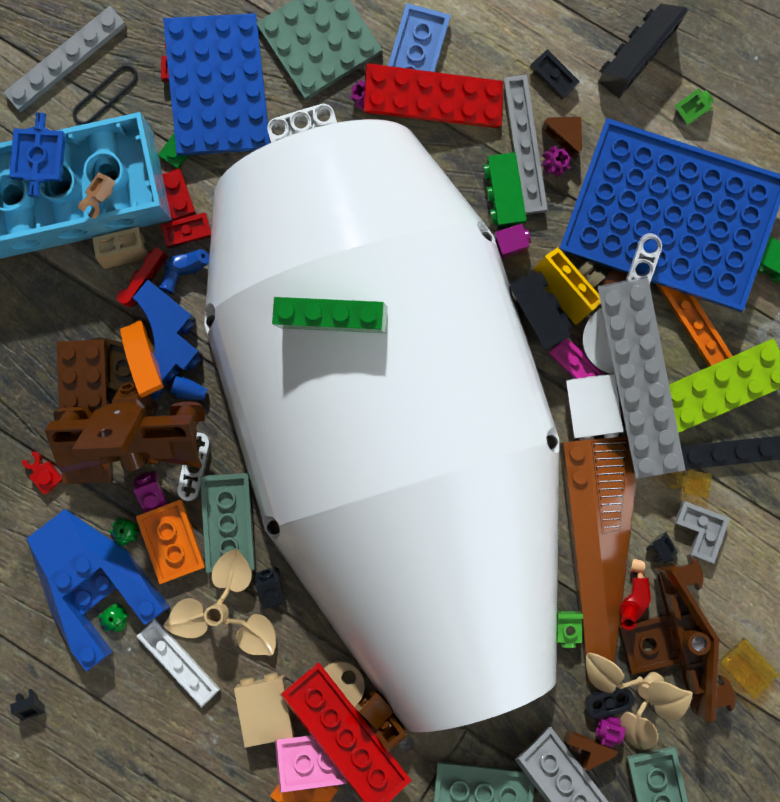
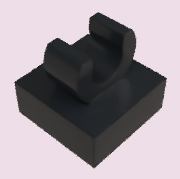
M667 532L658 535L646 548L647 551L655 549L659 553V555L652 559L653 562H659L662 559L665 564L673 560L678 554Z
M29 689L28 698L24 699V696L18 693L16 695V702L10 704L11 714L21 721L45 713L44 704L37 699V693L32 689Z

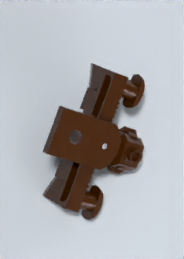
M126 383L120 386L113 398L112 404L95 410L90 419H88L85 410L80 407H65L54 411L55 421H50L45 429V433L57 468L61 473L120 461L123 470L134 471L142 467L144 463L143 458L201 468L202 464L197 452L196 427L199 421L205 420V411L200 403L179 402L170 406V416L160 415L153 417L158 404L152 400L151 394L141 398L136 386L133 383Z

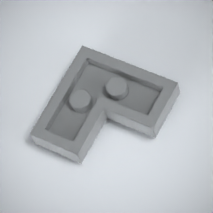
M682 501L674 523L696 531L689 555L715 563L730 518Z

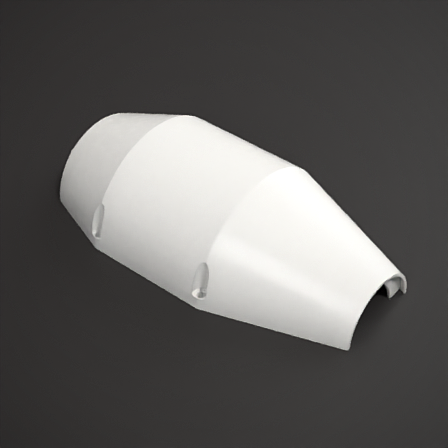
M319 104L276 117L267 126L271 143L236 162L221 176L215 187L204 324L265 531L384 701L393 710L394 715L405 730L409 732L446 730L486 720L514 710L546 694L556 684L559 437L495 238L412 131L396 122L378 119L352 120L337 123L332 107L327 104ZM322 115H328L330 117L329 120L326 122H322L318 119ZM304 121L308 123L305 128L300 129L296 127L299 122ZM278 128L285 130L282 135L274 134V131ZM274 297L384 302L388 306L386 334L278 328L272 325ZM214 319V322L210 328V321ZM547 436L552 437L555 441L553 449H550L547 444ZM273 520H276L279 524L280 532L278 534L272 533L269 529V525Z

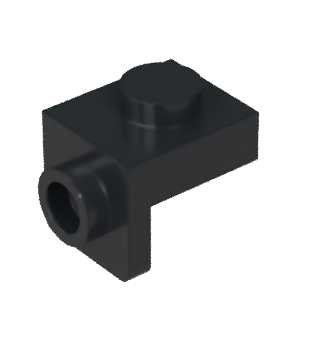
M267 568L255 573V587L262 608L267 609L286 604L279 568Z

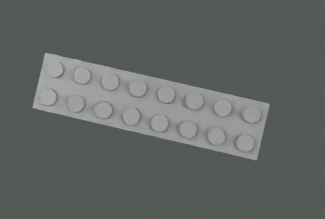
M647 276L598 286L636 479L685 471L649 279Z

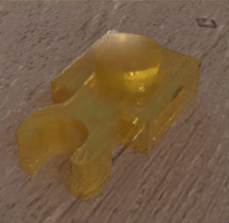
M686 470L685 476L681 472L668 473L677 478L675 484L667 483L666 486L668 488L677 489L682 486V494L703 498L709 497L712 474Z

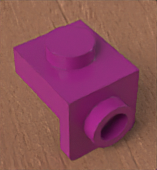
M156 471L142 473L134 479L133 491L144 513L167 505V499L158 483Z

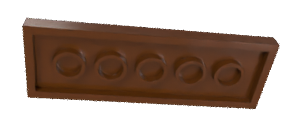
M104 339L56 341L59 409L80 407L85 410L88 419H90L95 410L109 405L107 342ZM112 463L62 473V484L112 482Z

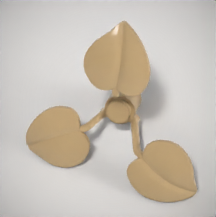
M237 549L223 554L213 567V584L218 588H225L217 603L208 607L204 612L203 605L199 601L192 598L183 599L173 607L163 625L167 631L177 636L197 638L208 630L209 625L217 626L222 622L225 624H241L243 627L237 631L236 639L238 646L244 652L251 655L272 656L276 648L275 629L270 620L265 616L253 614L247 622L228 618L229 611L227 606L223 604V601L229 594V591H243L249 586L252 579L251 567Z
M587 653L586 668L589 680L600 691L613 693L616 687L623 689L638 684V693L645 700L636 715L631 712H625L620 718L622 721L621 726L625 727L624 738L632 746L646 750L652 748L658 741V731L654 724L646 718H641L642 712L649 701L651 705H654L657 715L667 721L679 720L687 712L692 700L693 693L691 691L680 689L665 682L664 678L656 672H650L644 679L638 677L636 680L621 683L624 680V674L614 662L598 654Z

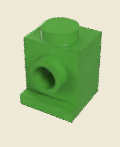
M557 611V643H561V647L576 648V643H582L583 614L581 612ZM569 626L574 628V632L571 635L566 634V628Z

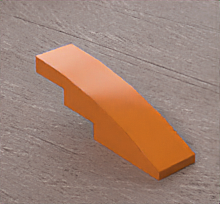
M140 319L121 328L120 332L126 358L139 396L143 398L162 389L163 383L159 363L154 356L153 347L148 339L146 326Z

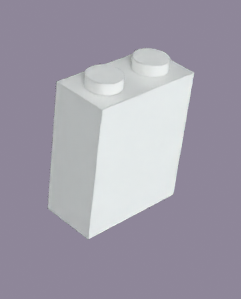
M615 373L566 380L574 438H580V441L592 440L594 436L603 434L604 438L618 437V432H623Z

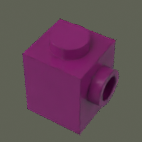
M523 224L497 231L494 234L501 259L526 252L530 246L529 243L532 242L528 229L524 230Z

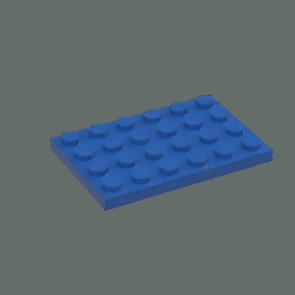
M256 13L163 18L177 156L255 151L270 144Z

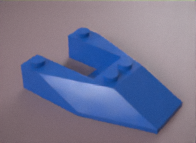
M67 509L61 511L27 538L49 609L71 652L85 671L92 669L113 653L85 613L114 590L118 589L144 625L152 622L170 608L169 604L125 548L116 544V542Z

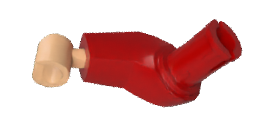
M633 559L631 572L638 573V577L632 578L631 593L623 600L619 607V613L622 617L620 621L622 623L621 626L629 631L636 628L637 620L641 618L651 601L649 577H644L645 563L638 559Z

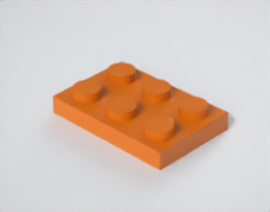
M178 500L135 516L159 584L206 567L183 500Z

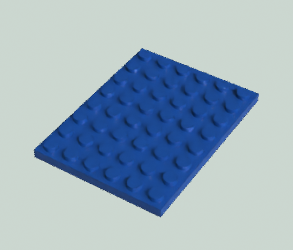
M606 118L559 249L564 253L628 274L640 238L645 234L653 233L661 240L662 250L651 279L652 283L738 312H743L780 207V174ZM648 239L643 244V248L646 251H653L657 247V241L654 239ZM643 262L639 263L635 271L641 275L646 274L649 270V265Z

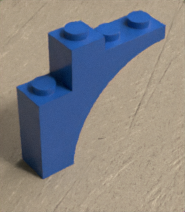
M147 280L133 299L142 307L151 324L155 342L154 356L159 363L164 387L167 382L171 383L178 376V369L180 367L187 372L190 369L194 370L201 362L200 357L202 353L181 337L192 330L195 324L193 322L196 318ZM160 389L151 393L152 400L156 401L159 399L164 390Z

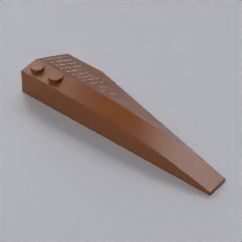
M628 436L563 442L559 444L579 612L583 614L582 641L585 666L586 655L589 652L603 656L615 663L620 623L619 607L623 598L636 491V476ZM586 668L587 683H588V684H591V681L589 680V677H588V674H587V668Z

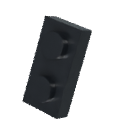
M548 49L530 65V69L561 100L579 85L580 81Z

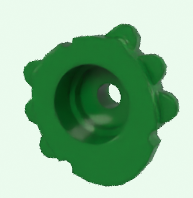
M117 517L116 522L111 524L113 528L109 531L116 544L123 546L129 544L130 541L135 542V536L139 534L137 530L139 527L138 523Z
M118 603L108 607L98 616L101 620L100 625L104 626V631L106 632L110 630L112 632H120L127 625L128 613L124 612L125 608L119 607Z

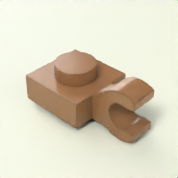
M98 172L85 191L87 196L79 203L78 209L84 212L88 206H91L88 216L95 219L100 212L99 202L103 203L112 194L113 186L116 182Z

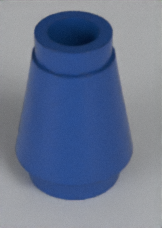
M176 376L170 394L176 395L175 398L203 402L208 388L185 376H182V378Z

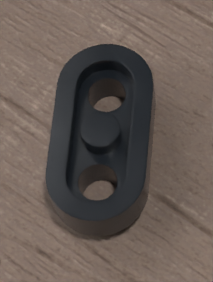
M616 687L613 693L599 690L586 697L585 708L591 717L595 719L605 718L629 710L633 706L634 695L628 687L623 689ZM618 694H623L621 699H616ZM595 701H600L598 706H593Z

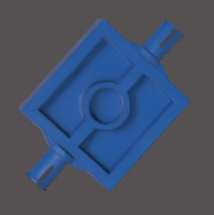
M42 112L35 113V127L27 129L14 128L9 177L13 180H26L30 182L28 196L34 198L39 197L40 183L62 182L66 134L63 131L45 128L47 115Z

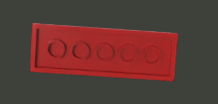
M366 64L363 113L496 129L501 127L503 81Z
M319 662L280 694L281 698L362 802H390L412 781L391 753L385 749L373 730Z

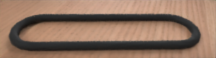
M127 64L117 68L76 105L72 113L75 122L83 125L95 120L137 81L136 69ZM124 68H129L134 72V79L89 120L83 122L77 119V110Z

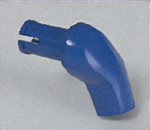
M198 249L187 254L170 257L164 263L166 272L159 289L173 294L179 276L196 273L208 265L209 254L205 250Z

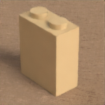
M270 673L264 675V679L257 681L254 680V677L240 680V684H237L234 688L245 748L294 737L295 727L292 711L280 696L287 689L285 675L278 676V673Z

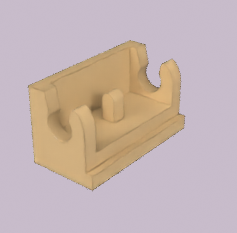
M139 227L92 238L96 260L103 269L144 260L148 253L144 246L146 241Z

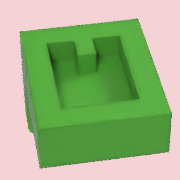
M698 88L676 104L675 107L687 125H690L706 112L714 109L711 105L714 100L707 90L702 92Z

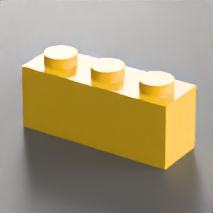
M558 247L544 256L533 268L536 273L541 271L548 283V286L545 287L548 294L553 292L561 309L575 325L601 305L598 292Z

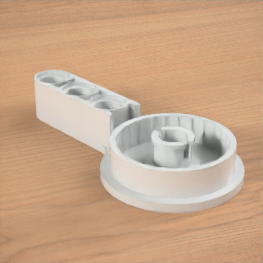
M648 233L640 238L626 280L647 276L650 285L662 250V243L657 235ZM648 239H654L657 241V247L653 251H646L643 248L644 242ZM642 262L649 265L648 272L643 275L635 271L636 266ZM600 308L586 323L583 332V346L587 357L597 368L612 374L615 371L603 311Z

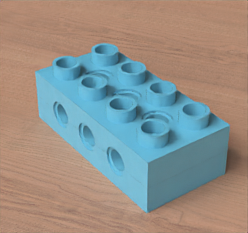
M140 112L56 130L63 131L66 134L62 182L40 183L38 198L28 196L30 182L26 180H13L9 177L13 140L0 143V259L87 240L135 227L140 228L172 221L154 132ZM98 172L108 177L118 175L112 194L103 203L99 202L100 212L95 219L88 216L91 206H88L84 212L78 209L79 203L87 196L85 191ZM70 185L69 190L61 194L63 188ZM23 196L22 200L15 204L16 200Z

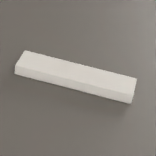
M154 619L136 636L201 708L220 690L157 619Z

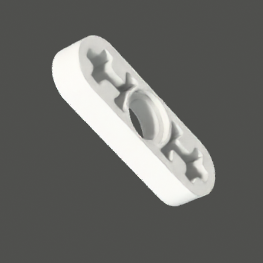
M197 432L196 440L202 437L201 440L205 442V446H201L198 453L203 454V458L199 457L202 467L199 472L193 474L188 470L187 465H182L178 484V495L186 501L197 499L201 493L200 476L205 475L211 446L210 438L206 434ZM186 475L198 477V482L192 481V488L195 489V493H190L189 497L187 492L184 491V487H188L190 483L189 479L185 480Z

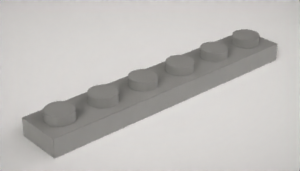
M111 6L107 7L3 93L22 112L126 27L125 22Z
M527 75L505 77L503 79L513 150L517 156L525 213L529 215L547 212Z

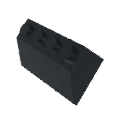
M660 3L655 11L651 8L643 18L645 23L641 27L636 26L628 36L629 42L626 45L622 43L614 53L616 56L612 62L608 60L599 71L601 77L598 82L620 99L677 31L688 9Z

